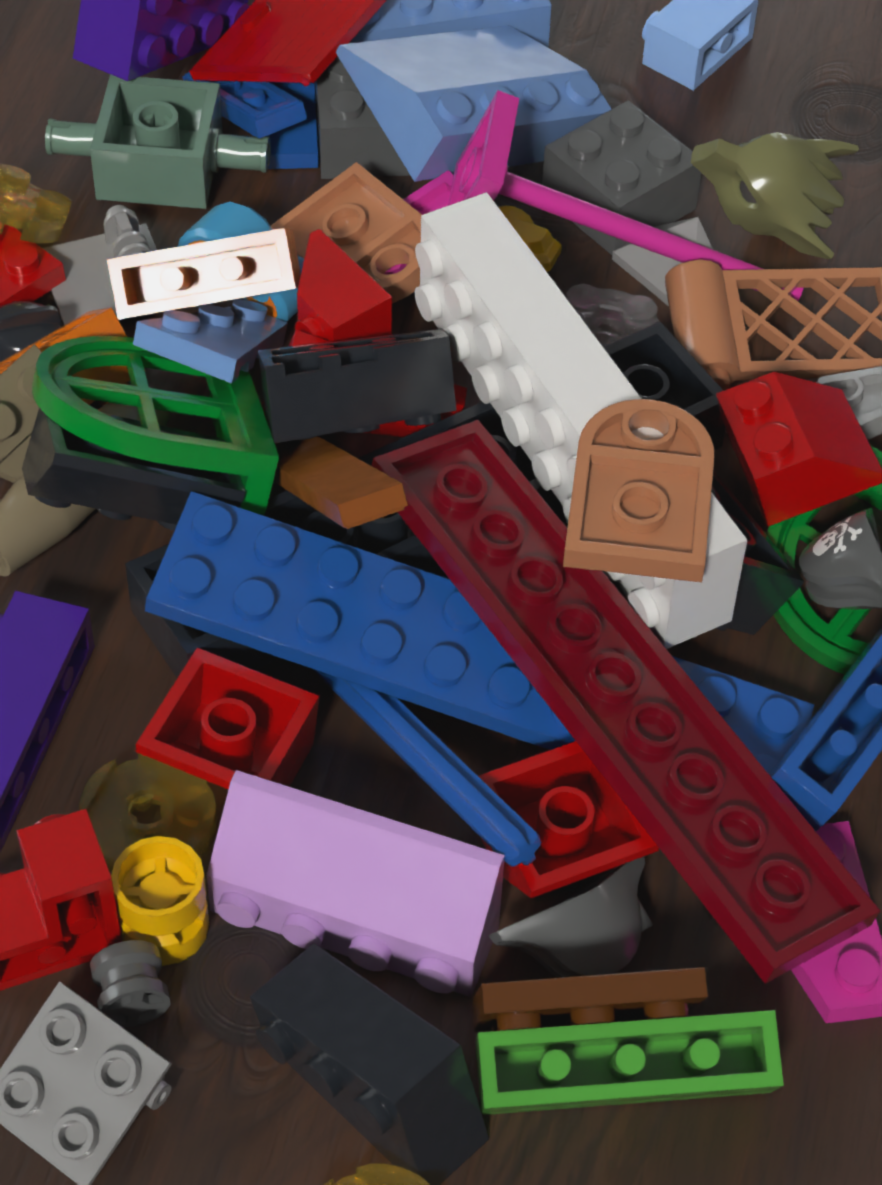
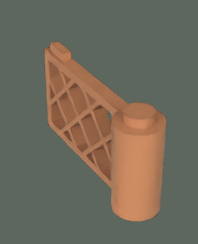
M693 260L678 264L665 275V287L674 337L723 391L729 389L731 383L735 382V380H753L771 372H778L800 379H813L882 366V358H873L855 345L867 330L882 341V321L878 319L880 315L882 319V267L722 270L715 262ZM875 286L878 300L877 308L872 313H869L845 295L851 287ZM796 288H812L828 300V302L815 315L790 295ZM738 289H756L770 299L772 303L759 316L740 301ZM834 306L861 325L850 339H847L823 321L824 317ZM779 307L805 326L793 341L767 322ZM744 323H745L747 326H749V329H748L747 331L745 330V325H744ZM811 332H814L838 350V352L832 359H816L800 347V345ZM756 333L782 351L775 361H751L748 342Z

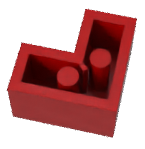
M86 809L67 815H50L40 819L32 826L16 830L24 868L7 874L0 873V991L89 962L103 948L122 942L112 878Z

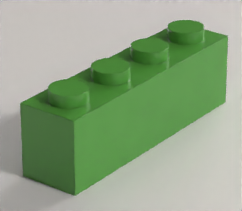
M775 1010L478 1032L475 1040L482 1115L765 1094L784 1086Z

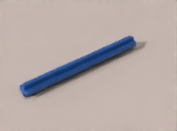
M312 669L496 853L505 855L504 861L509 866H516L520 863L529 865L536 859L534 852L541 845L540 835L399 699Z

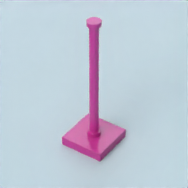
M497 90L456 163L448 206L486 192L494 201L498 194L681 263L693 260H708L717 263L722 270L763 269L507 172L508 157L520 98ZM796 288L790 296L799 301L803 288Z

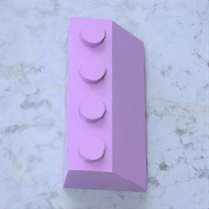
M236 770L230 782L207 872L210 911L218 913L226 922L237 927L250 928L257 926L281 934L292 944L307 949L314 943L321 948L348 956L355 964L367 970L383 971L387 969L414 978L420 985L434 992L450 993L454 991L472 997L493 943L488 935L498 931L505 855Z

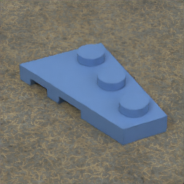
M234 300L231 307L223 308L213 305H201L198 312L186 313L168 310L164 312L161 318L137 321L133 345L232 384L238 379L240 370L248 372L254 367L255 358H259L258 350L280 348L284 344L288 323L266 315L268 308L260 303L248 300Z

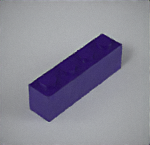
M19 591L14 592L5 613H0V853L95 648L88 608Z

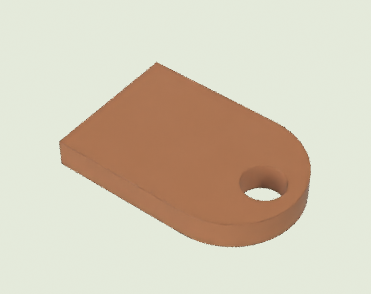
M357 162L271 225L273 230L281 228L293 229L297 255L305 258L309 234L317 229L322 230L392 296V303L415 292L416 287L420 286V267L417 262L415 248L418 243H421L422 214ZM407 264L404 269L395 274H384L395 265Z
M634 399L610 405L596 413L586 423L578 443L563 567L702 583L706 562L714 447L707 430L694 416L666 402ZM641 427H650L660 431L664 436L657 440H643L636 437L632 431Z

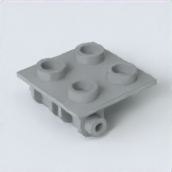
M115 205L108 209L103 223L104 234L43 248L61 261L64 266L66 280L51 289L64 325L88 311L112 307L117 317L107 259L157 251L147 224L139 225L137 216L131 209L123 205Z
M59 982L0 1068V1124L78 1185H92L142 1108L147 1105L152 1110H156L168 1098L171 1086L164 1079L172 1063L64 983Z

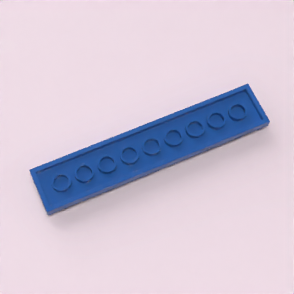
M191 491L147 595L145 612L548 750L575 741L450 579ZM672 656L762 767L770 774L810 722L814 704Z

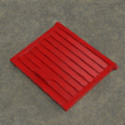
M255 0L189 72L193 80L302 83L304 86H308L310 83H314L337 57L336 50L339 45L349 44L387 0Z

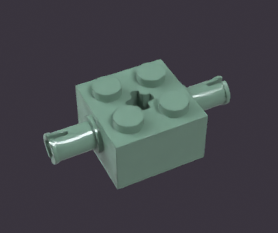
M110 74L97 123L60 121L50 118L48 119L45 131V149L48 155L63 154L91 157L96 200L206 209L214 173L219 172V168L255 170L267 173L270 164V136L258 139L253 136L223 134L220 83L138 77L125 81Z

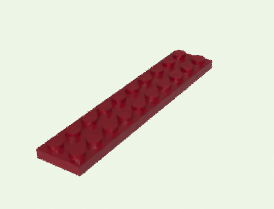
M479 420L373 458L372 467L396 479L403 485L408 506L404 507V510L398 511V514L765 984L872 925L880 913V909L603 571L563 567L567 527Z

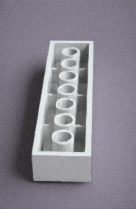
M487 192L421 215V243H418L415 248L417 262L420 267V286L415 288V300L418 309L427 322L433 321L438 329H442L449 336L451 358L455 362L461 361L472 376L473 386L478 397L484 404L491 403L501 417L502 426L508 440L513 446L522 447L532 462L533 472L540 486L546 491L551 489L563 506L564 516L568 524L578 443L583 428L602 409L618 402L641 399V397ZM641 427L632 431L636 437L643 440H657L664 436L660 431L650 427ZM711 492L706 562L702 583L605 571L603 573L611 582L615 581L627 597L631 607L662 645L668 649L732 621L747 539Z

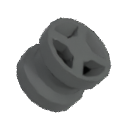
M129 940L103 948L93 956L90 962L93 983L102 988V993L97 1000L98 1009L120 1026L133 1027L146 1024L159 1018L168 1010L171 1005L167 985L158 979V974L162 969V960L159 948L156 945L143 940Z

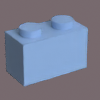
M672 0L660 12L655 11L652 13L644 25L642 38L645 40L642 64L694 91L753 38L758 0Z

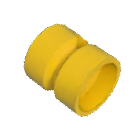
M155 836L141 839L125 848L116 859L111 874L122 942L129 940L151 942L159 948L162 966L180 963L199 950L206 940L210 925L205 876L201 859L191 846L177 838Z

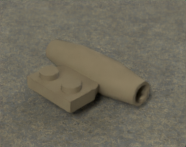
M35 344L0 374V477L13 483L0 501V576L5 577L66 538L95 510V508L71 504L67 508L52 507L40 502L35 496L28 495L22 466L39 410L32 395V382L36 362L42 353ZM107 403L98 409L102 413L140 421L136 406ZM155 409L158 424L166 426L171 419V412Z

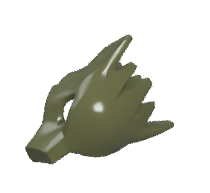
M775 132L763 134L749 142H743L738 145L723 139H716L694 147L691 164L714 185L720 204L732 224L740 225L744 230L753 235L778 237L797 251L807 255L831 259L834 256V252L815 234V227L827 229L832 222L825 214H833L834 208H841L844 204L843 196L829 182L843 179L841 171L830 159L852 155L858 152V145L827 139H802L791 134ZM741 181H744L756 203L748 202L743 198L740 191Z

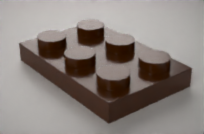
M705 967L482 983L472 1000L474 1030L491 1029L492 1032L542 1028L544 1024L563 1023V1026L611 1023L616 1022V1019L634 1018V1021L689 1017V1011L708 997Z

